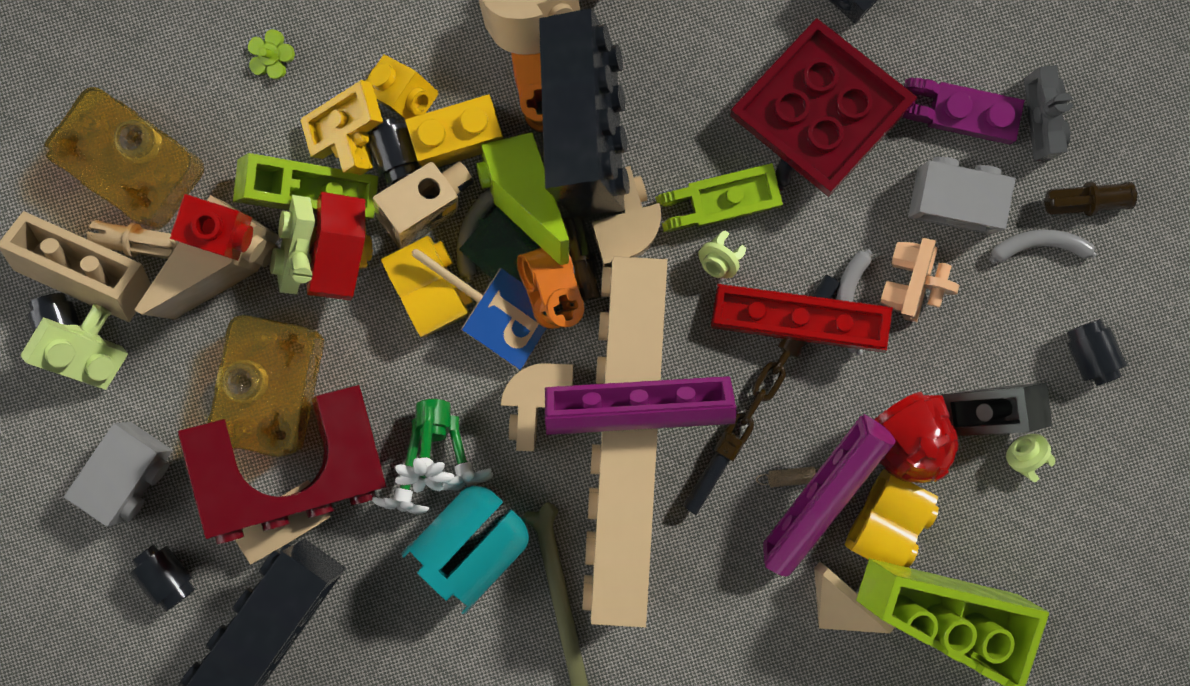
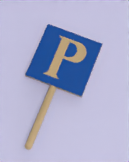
M414 249L412 251L414 258L478 302L460 330L518 370H521L547 329L537 323L523 283L500 268L482 295L418 249ZM554 307V312L556 314L559 309Z

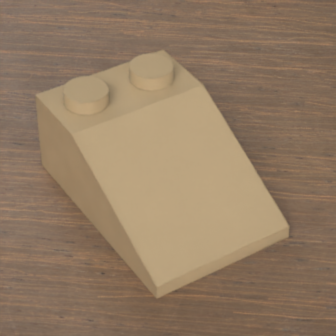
M212 195L207 200L246 214ZM252 218L250 224L253 227L252 241L247 251L241 252L238 261L179 242L134 310L141 315L168 319L180 317L256 273L261 266H267L271 262L273 249L278 248L276 243L279 240V235Z

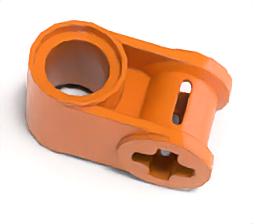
M511 53L520 107L525 120L532 129L543 132V114L537 115L536 112L538 102L542 101L540 53Z
M542 248L520 254L517 258L518 272L526 288L537 323L548 329L572 327L579 323L585 308L575 279L570 254L569 263L559 265ZM561 303L563 311H560L556 315L554 312V307L558 306Z

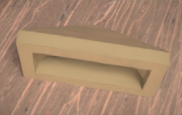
M819 562L814 567L819 629L889 634L894 630V626L881 620L856 601L858 594L823 563Z

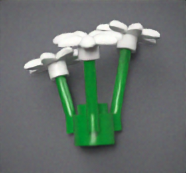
M425 399L416 403V418L412 419V434L405 465L395 466L396 472L400 474V476L395 478V482L400 485V488L395 489L393 499L373 497L372 501L374 504L385 509L397 508L401 512L408 511L412 514H423L429 510V507L412 503L413 491L416 493L421 492L426 485L435 491H458L465 485L476 486L478 483L492 479L493 472H491V468L474 473L471 462H467L459 432V416L451 415V405L449 402L441 399ZM446 433H450L458 464L454 467L455 477L452 473L442 472L445 463H434L430 459L431 442L445 440ZM421 439L420 458H416ZM411 484H413V491L410 490Z

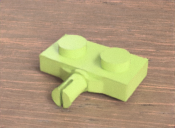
M292 195L289 212L282 211L280 215L278 234L279 238H282L280 249H273L270 262V272L277 275L280 293L298 294L299 285L307 283L312 279L309 247L315 218L310 197Z
M93 304L81 326L63 325L43 317L20 356L27 364L107 390L126 359L128 352L122 346L106 341L98 335L111 312L102 306L99 307L97 304Z

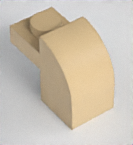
M479 0L485 28L500 48L516 54L540 53L539 18L580 10L579 0Z
M631 166L625 167L629 177L630 191L629 194L624 195L625 210L622 211L623 213L592 222V231L603 267H611L613 256L640 257L650 248L659 230L661 222L660 203L642 208L641 202L647 201L645 186L641 176L633 177Z
M550 363L531 365L519 371L508 382L502 395L501 406H518V414H510L509 440L517 441L516 451H535L538 407L545 408V387L573 386L574 365Z

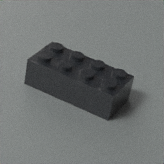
M591 8L539 18L545 189L574 218L624 211V195L629 194L630 183L626 168H622V153L627 152V137L624 127L620 126L619 112L625 111L624 92L621 85H618L617 72L623 70L620 47L618 44L613 45L607 25L600 24Z
M306 539L292 546L286 544L280 552L277 550L273 551L259 570V573L264 576L263 579L253 589L251 587L247 588L232 608L237 615L227 626L223 624L217 629L206 644V648L211 652L201 663L195 662L190 667L179 685L264 686L342 576L346 567Z

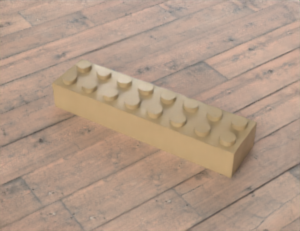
M613 256L611 267H603L601 297H609V312H600L598 340L607 341L606 357H597L596 384L661 380L668 259ZM658 429L601 432V445L592 444L590 474H599L598 488H589L588 519L596 520L595 532L587 531L585 565H593V575H584L582 610L591 611V624L646 628Z

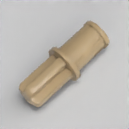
M94 220L89 225V228L99 230V233L87 231L88 240L111 250L123 251L126 256L133 258L141 254L168 259L178 245V241L170 239V233L142 229L140 224L137 223L123 226Z

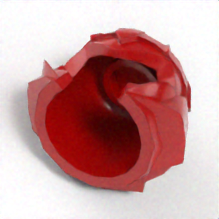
M921 391L911 394L892 405L874 419L884 426L896 441L879 463L895 478L905 482L926 483L934 481L936 483L949 474L948 470L952 466L958 451V436L955 427L951 425L949 420L950 415L943 395H924Z

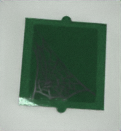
M496 206L486 219L481 218L478 220L477 224L479 227L459 248V251L492 280L498 270L502 268L522 283L517 267L518 256L541 247Z

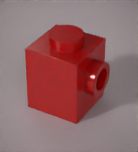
M184 194L170 239L238 261L241 252H246L251 244L253 227L250 224L253 217L238 210Z

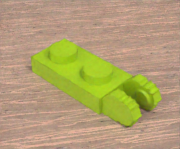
M773 163L688 183L686 188L659 194L655 197L656 203H660V207H668L688 199L691 200L694 213L668 218L662 222L664 232L676 231L697 225L698 228L780 208L783 205Z

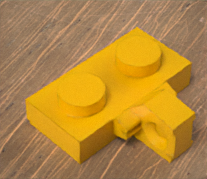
M360 80L300 120L310 157L324 159L334 153L335 157L339 158L343 173L358 175L373 169L370 149L365 145L369 143L367 132L383 123L372 82Z

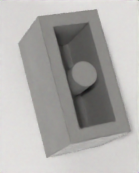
M934 157L933 161L929 160L917 168L908 218L986 234L997 233L1005 230L1007 227L1016 178L1001 175L1002 169L994 166L978 165L975 166V169L960 167L959 161L956 159Z
M132 422L113 423L64 495V498L107 527L125 521L129 522L143 507L145 500L141 497L149 485H155L168 470L169 464L166 460L173 450Z

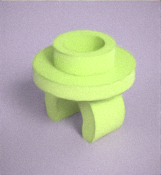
M726 230L722 231L711 242L705 243L698 254L703 269L709 275L716 278L734 277L740 267L738 260L746 252V247L743 245L734 252L724 246V241L729 235Z
M1028 434L1017 438L1006 452V460L1011 468L1033 482L1039 480L1038 475L1035 473L1036 469L1045 463L1051 467L1055 464L1050 444L1039 434Z

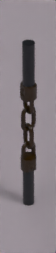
M825 275L812 296L831 299L840 283L833 277ZM782 339L777 346L783 351L777 362L768 363L759 374L752 387L754 400L746 413L736 414L735 424H728L713 449L716 452L682 507L695 515L698 514L730 460L734 462L754 428L752 416L761 401H769L775 396L786 376L785 362L789 356L799 357L802 347L806 345L805 341ZM773 368L772 373L774 375L779 373V377L769 393L765 395L766 390L761 389L759 391V387L768 372ZM739 420H741L740 424L742 426L748 423L741 438L731 433Z

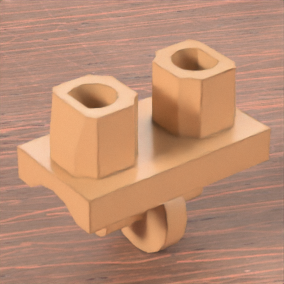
M922 238L921 244L910 242H897L892 266L913 271L909 286L886 281L880 302L884 306L893 307L892 310L901 312L904 320L918 322L927 289L931 290L927 305L940 308L944 294H958L960 285L948 280L951 265L939 263L935 277L931 276L938 248L935 247L936 240Z

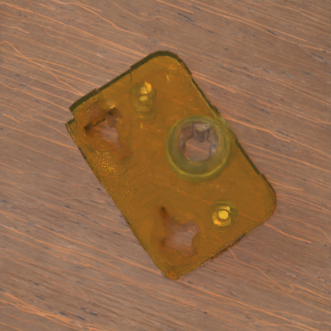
M97 87L87 88L78 96L72 104V108L44 144L49 149L46 157L52 163L81 181L80 183L120 209L130 219L153 228L163 227L171 220L179 209L184 194H190L204 173L203 161L197 155L122 101ZM140 136L142 142L138 147H136L137 145L134 142L136 138ZM77 148L81 150V154L86 156V160L75 152ZM138 192L147 195L148 199L152 201L149 207L144 202V198L138 195Z
M247 315L234 317L227 327L222 361L219 365L214 399L207 423L225 419L232 448L255 451L274 457L296 453L302 448L305 440L312 406L311 399L314 397L324 349L323 336L313 328ZM297 342L304 345L303 353L289 350L290 343ZM247 373V377L252 379L251 387L243 388V385L239 384V378ZM273 426H279L281 431L286 432L285 439L278 440V436L272 434Z

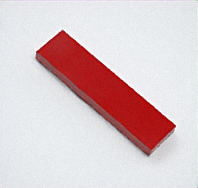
M717 284L711 328L886 353L893 307Z

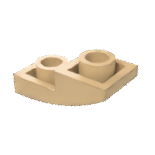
M307 480L281 496L291 495L304 489L310 484V481ZM306 511L288 515L290 524L263 531L260 523L243 528L245 537L235 541L251 565L321 524L331 516L329 513L307 518Z

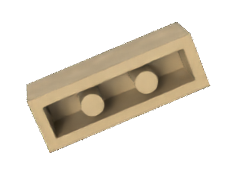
M25 211L20 214L0 240V251L14 271L91 306L93 304H97L99 307L102 306L109 310L111 315L130 322L137 312L134 309L151 285L141 263Z

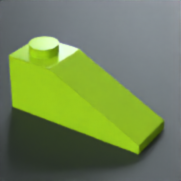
M533 133L481 144L483 162L476 163V168L482 189L490 188L494 204L559 265L568 264L569 238L556 200L545 189V168Z
M247 153L237 159L233 202L289 210L292 195L310 197L313 213H317V200L321 192L366 199L365 218L373 219L375 213L373 197L377 194L378 176L365 173L362 175L343 173L342 169Z

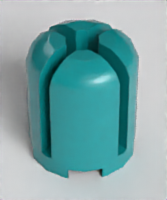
M475 485L463 489L417 539L411 542L401 553L403 558L410 552L423 565L417 574L443 599L447 601L454 595L464 603L465 606L461 609V613L464 615L526 549L529 541L528 530L524 521L510 509L449 574L443 569L466 541L503 503L490 489Z

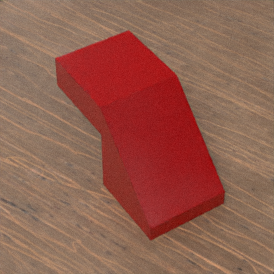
M321 192L317 200L316 241L309 252L311 255L312 279L307 282V295L352 300L365 242L366 199Z

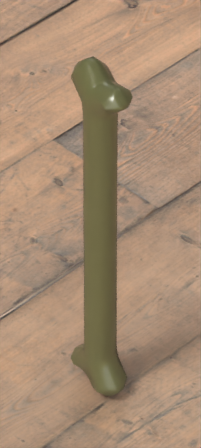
M547 502L543 504L539 511H527L522 516V520L531 525L537 532L571 686H589L553 529L558 508L554 504Z

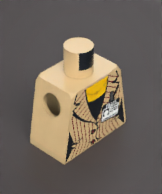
M460 161L442 173L433 162H430L373 197L376 218L397 247L402 249L416 242L452 216L458 208L457 194L474 183L473 178ZM432 195L436 198L426 199L424 196Z

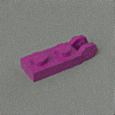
M917 77L905 79V88L915 95L933 98L931 108L914 104L903 118L928 124L927 127L1008 145L1016 142L1025 100L945 82L938 84L936 81Z

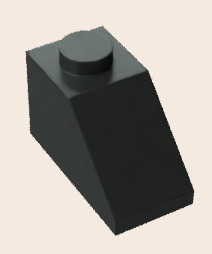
M1047 383L1003 386L942 394L950 415L949 420L951 425L955 427L957 436L1024 433L1053 426Z

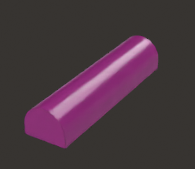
M730 376L545 387V425L547 435L735 424L736 404Z
M865 414L858 418L764 540V563L767 569L785 577L793 573L895 444L894 437L884 426Z

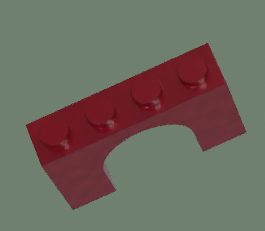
M360 385L317 395L311 399L323 442V461L313 481L304 489L291 495L270 496L257 491L245 481L236 464L225 419L177 431L205 539L215 537L218 545L245 537L243 528L261 523L262 530L267 531L290 524L288 515L306 511L307 518H312L334 511L333 502L349 498L352 506L371 501L373 497H377L375 490L386 488V483Z

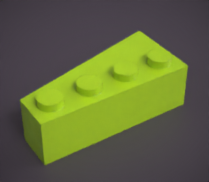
M870 558L856 599L858 603L881 620L1003 686H1026L1050 613L1016 593Z

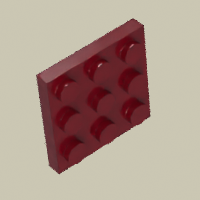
M816 18L731 109L730 117L820 191L830 197L915 104L918 97Z

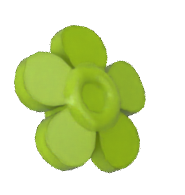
M270 29L265 34V40L256 36L249 41L248 51L257 56L249 62V68L254 74L262 76L267 73L270 78L275 80L285 75L286 67L282 62H292L295 57V51L291 45L283 44L284 36L280 31Z

